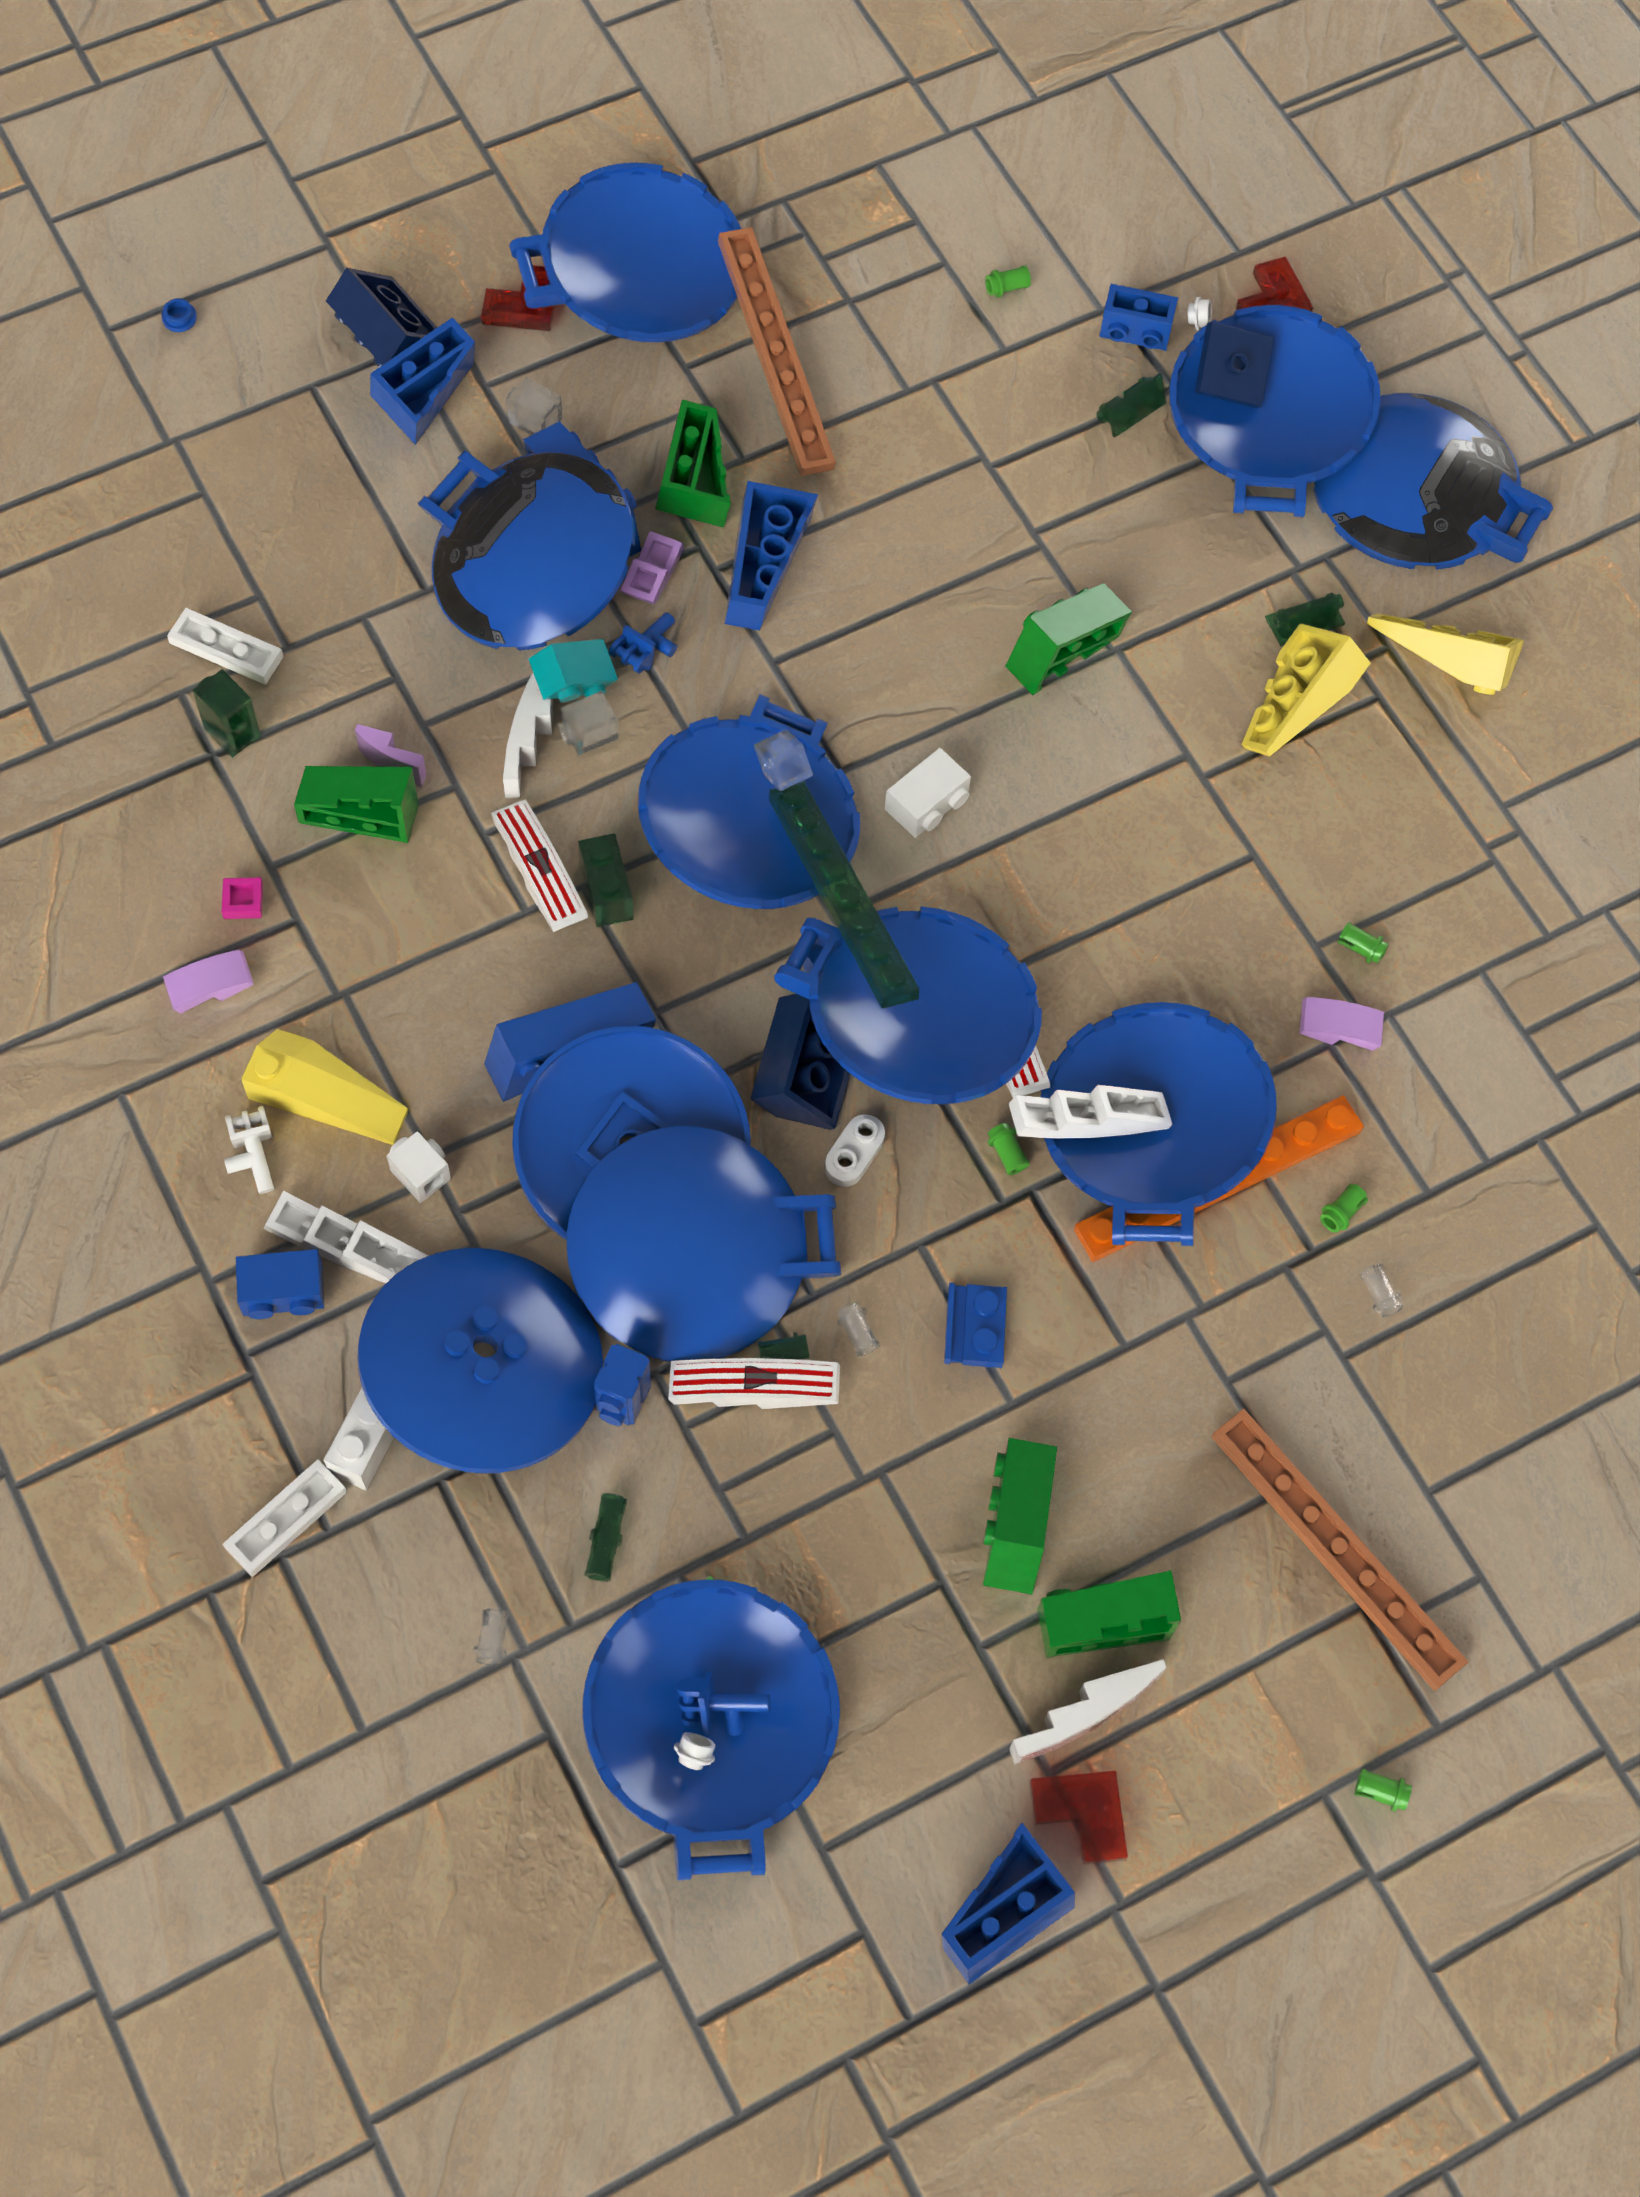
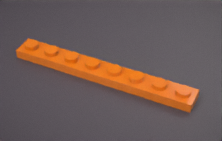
M1344 1095L1274 1128L1269 1145L1252 1172L1228 1193L1202 1206L1195 1207V1213L1360 1134L1364 1126ZM1113 1206L1076 1223L1074 1226V1232L1092 1262H1096L1137 1242L1126 1241L1125 1245H1113ZM1127 1213L1126 1225L1170 1226L1181 1220V1214Z

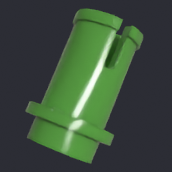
M1025 265L1002 272L992 270L985 277V285L990 296L995 295L998 298L1002 297L1004 292L1029 288L1031 276Z
M1350 922L1343 929L1337 942L1366 957V962L1369 964L1372 961L1379 964L1389 946L1388 943L1383 941V936L1376 938Z
M1002 1123L988 1132L990 1138L988 1144L990 1147H995L1006 1168L1007 1174L1014 1175L1029 1167L1030 1162L1024 1155L1015 1137L1017 1134L1014 1127L1011 1128L1009 1123Z
M1349 1184L1332 1204H1326L1322 1208V1215L1320 1216L1322 1224L1331 1232L1337 1233L1339 1230H1346L1350 1225L1349 1220L1368 1202L1366 1192L1356 1184Z
M1362 1768L1358 1776L1354 1795H1360L1391 1806V1811L1396 1812L1397 1808L1405 1811L1410 1799L1412 1786L1405 1784V1779L1403 1778L1396 1781Z

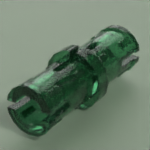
M611 1493L601 1495L598 1518L595 1528L590 1530L589 1540L592 1543L584 1576L589 1579L601 1582L611 1581L614 1557L617 1547L621 1546L623 1539L620 1531L627 1505V1499L623 1496Z

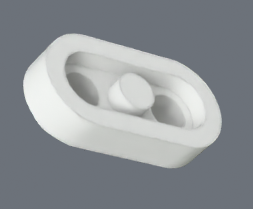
M866 1114L856 1116L841 1133L825 1160V1173L833 1184L849 1187L856 1184L862 1178L884 1144L885 1128L878 1118ZM867 1128L872 1131V1134L870 1136H862L859 1130ZM848 1159L852 1164L848 1167H843L838 1161Z

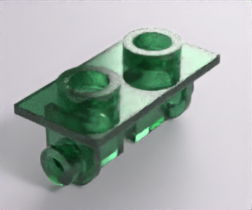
M1159 373L1153 378H1140L1136 384L1123 392V398L1116 396L1109 402L1099 406L1096 416L1101 423L1108 422L1111 425L1114 438L1166 404L1162 374Z
M1328 593L1322 598L1288 609H1279L1275 613L1266 615L1265 619L1279 645L1282 646L1285 645L1300 623L1327 631L1345 625L1339 609L1344 607V602L1340 594Z

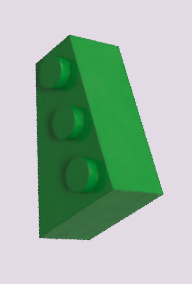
M682 399L655 510L724 528L731 502L730 495L727 494L726 469L721 455L722 443L716 408Z
M1105 583L1091 589L1084 588L1077 595L1067 600L1060 599L1047 609L1042 611L1035 610L1030 613L1023 622L1024 628L1005 667L1032 695H1035L1042 690L1041 685L1046 678L1054 673L1059 678L1068 672V668L1065 665L1078 656L1086 660L1118 638L1132 611Z
M305 766L294 807L298 822L301 824L408 843L419 802L412 767Z
M1009 1438L1005 1453L997 1452L993 1477L1000 1478L999 1487L992 1486L988 1510L995 1511L994 1520L987 1519L983 1545H989L983 1586L1032 1595L1045 1546L1057 1446Z
M1172 1570L1114 1583L1096 1584L1086 1589L1072 1592L1070 1589L1050 1591L1046 1594V1597L1041 1598L1037 1608L1046 1658L1169 1641L1181 1622Z

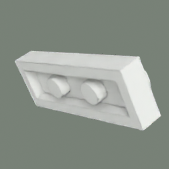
M188 608L184 609L167 635L170 644L264 685L267 684L284 657L281 648Z
M317 1459L222 1545L251 1577H254L347 1493V1490Z

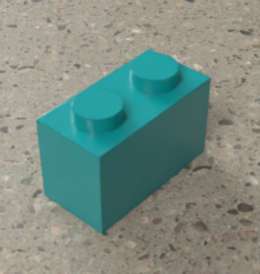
M604 639L554 643L528 658L543 700L559 698L560 702L563 703L585 695L587 700L604 695L607 692L606 687L618 680Z

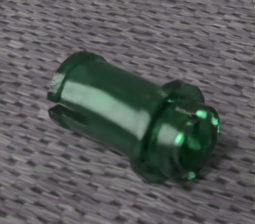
M793 1332L794 1336L763 1342L758 1341L760 1358L797 1360L810 1358L806 1334L798 1335L797 1332Z

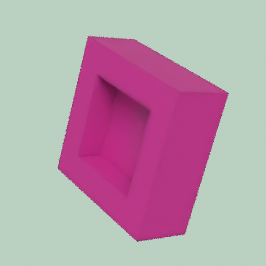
M223 878L221 911L223 918H262V878Z

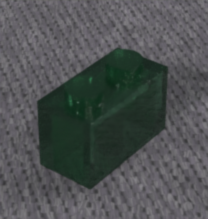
M223 669L213 676L204 678L193 689L204 730L231 758L261 737L251 697Z
M616 834L579 840L580 865L596 927L634 920L633 898Z

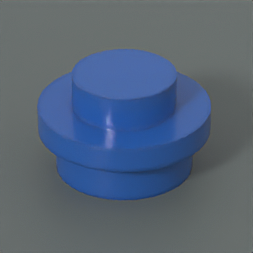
M176 298L165 304L161 318L168 330L172 332H185L196 324L197 314L195 308L188 301Z

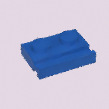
M949 1283L944 1364L955 1362L968 1366L1002 1368L1004 1363L1007 1287L973 1284L958 1286L955 1283Z

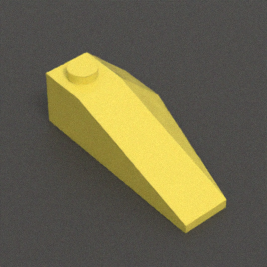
M1378 613L1369 616L1367 621L1369 626L1463 683L1474 685V691L1494 695L1496 690L1501 691L1507 687L1524 642L1522 639L1478 630L1476 633H1467V636L1460 635V630L1456 629L1455 626L1432 625L1431 629H1426L1425 622Z
M1300 623L1277 656L1275 662L1279 666L1274 679H1268L1264 689L1268 694L1264 704L1255 710L1241 745L1247 750L1271 756L1347 695L1370 665V661L1352 638Z
M276 1029L256 1046L241 1079L246 1095L250 1100L391 1145L395 1144L408 1114L407 1107L315 1041Z

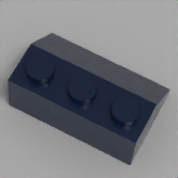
M346 268L326 299V302L335 311L334 316L336 319L350 328L355 334L354 339L371 352L374 356V362L379 367L437 328L391 276Z
M798 994L779 997L750 1100L778 1118L828 1130L835 1129L850 1073L832 1057L821 1041L812 1020L809 999Z

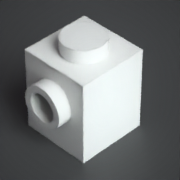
M418 1131L409 1138L404 1137L398 1140L391 1147L390 1153L386 1155L390 1171L419 1203H422L451 1180L448 1164L444 1160L446 1156L441 1147L432 1138L426 1141Z

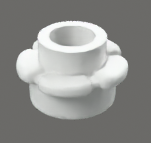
M1196 297L1195 303H1189L1188 323L1195 324V330L1199 331L1200 328H1203L1212 320V303L1210 299Z
M685 1732L682 1735L681 1741L674 1745V1750L679 1755L678 1761L690 1769L701 1770L704 1765H710L715 1760L713 1755L715 1743L700 1734Z

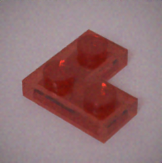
M1286 256L1255 265L1253 276L1262 293L1238 299L1236 304V310L1262 305L1291 306L1313 312L1314 308Z
M533 265L539 287L550 285L545 267ZM523 280L520 291L486 288L481 314L482 325L551 331L555 305L540 308L527 307L524 299L526 290Z
M1116 1771L1030 1779L1029 1784L1035 1825L1077 1821L1083 1865L1127 1860L1128 1853Z

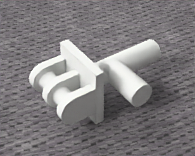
M260 1106L257 1112L248 1114L247 1110L242 1111V1116L232 1119L230 1115L225 1116L233 1147L246 1146L247 1152L225 1158L224 1162L228 1174L252 1167L259 1194L273 1191L274 1186L261 1141L273 1138L264 1106ZM261 1122L263 1124L262 1126L252 1128L251 1126ZM246 1128L244 1131L235 1132L236 1129Z

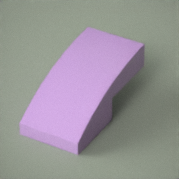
M650 531L638 559H633L620 589L621 593L654 605L684 550L683 543Z
M357 724L355 734L358 748L366 758L378 767H412L415 785L422 787L426 777L423 755L395 748L393 733Z
M241 950L202 959L163 976L173 1010L180 1014L212 997L223 1001L254 985L244 952Z
M1306 997L1302 1000L1299 1034L1331 1045L1342 1040L1374 1051L1382 1044L1384 1012L1346 1001Z

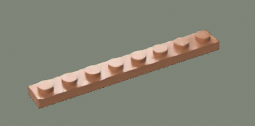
M750 227L719 233L718 244L800 476L834 470L835 458L753 229Z
M1245 1409L1241 1410L1213 1433L1211 1438L1434 1692L1468 1663V1660Z

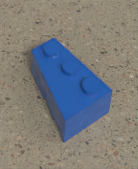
M452 317L370 373V396L415 445L473 366L475 341Z
M1023 1823L1017 1828L1014 1837L1001 1855H998L991 1864L989 1872L976 1890L974 1889L942 1933L943 1950L969 1985L1075 1908L1074 1890Z

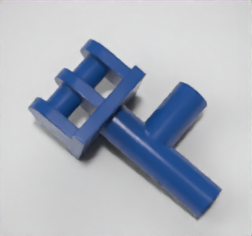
M665 612L642 634L628 625L624 626L622 635L610 646L609 655L613 658L620 657L621 663L625 666L631 664L634 666L633 670L638 674L645 669L649 671L652 668L655 649L668 657H672L678 646L662 636L675 623L674 617L670 613Z
M706 1672L704 1679L687 1678L679 1681L676 1685L677 1693L681 1696L679 1707L684 1711L681 1714L682 1723L685 1726L702 1727L703 1733H710L716 1711H724L727 1733L731 1736H738L744 1732L742 1712H770L771 1710L770 1694H715L712 1672Z

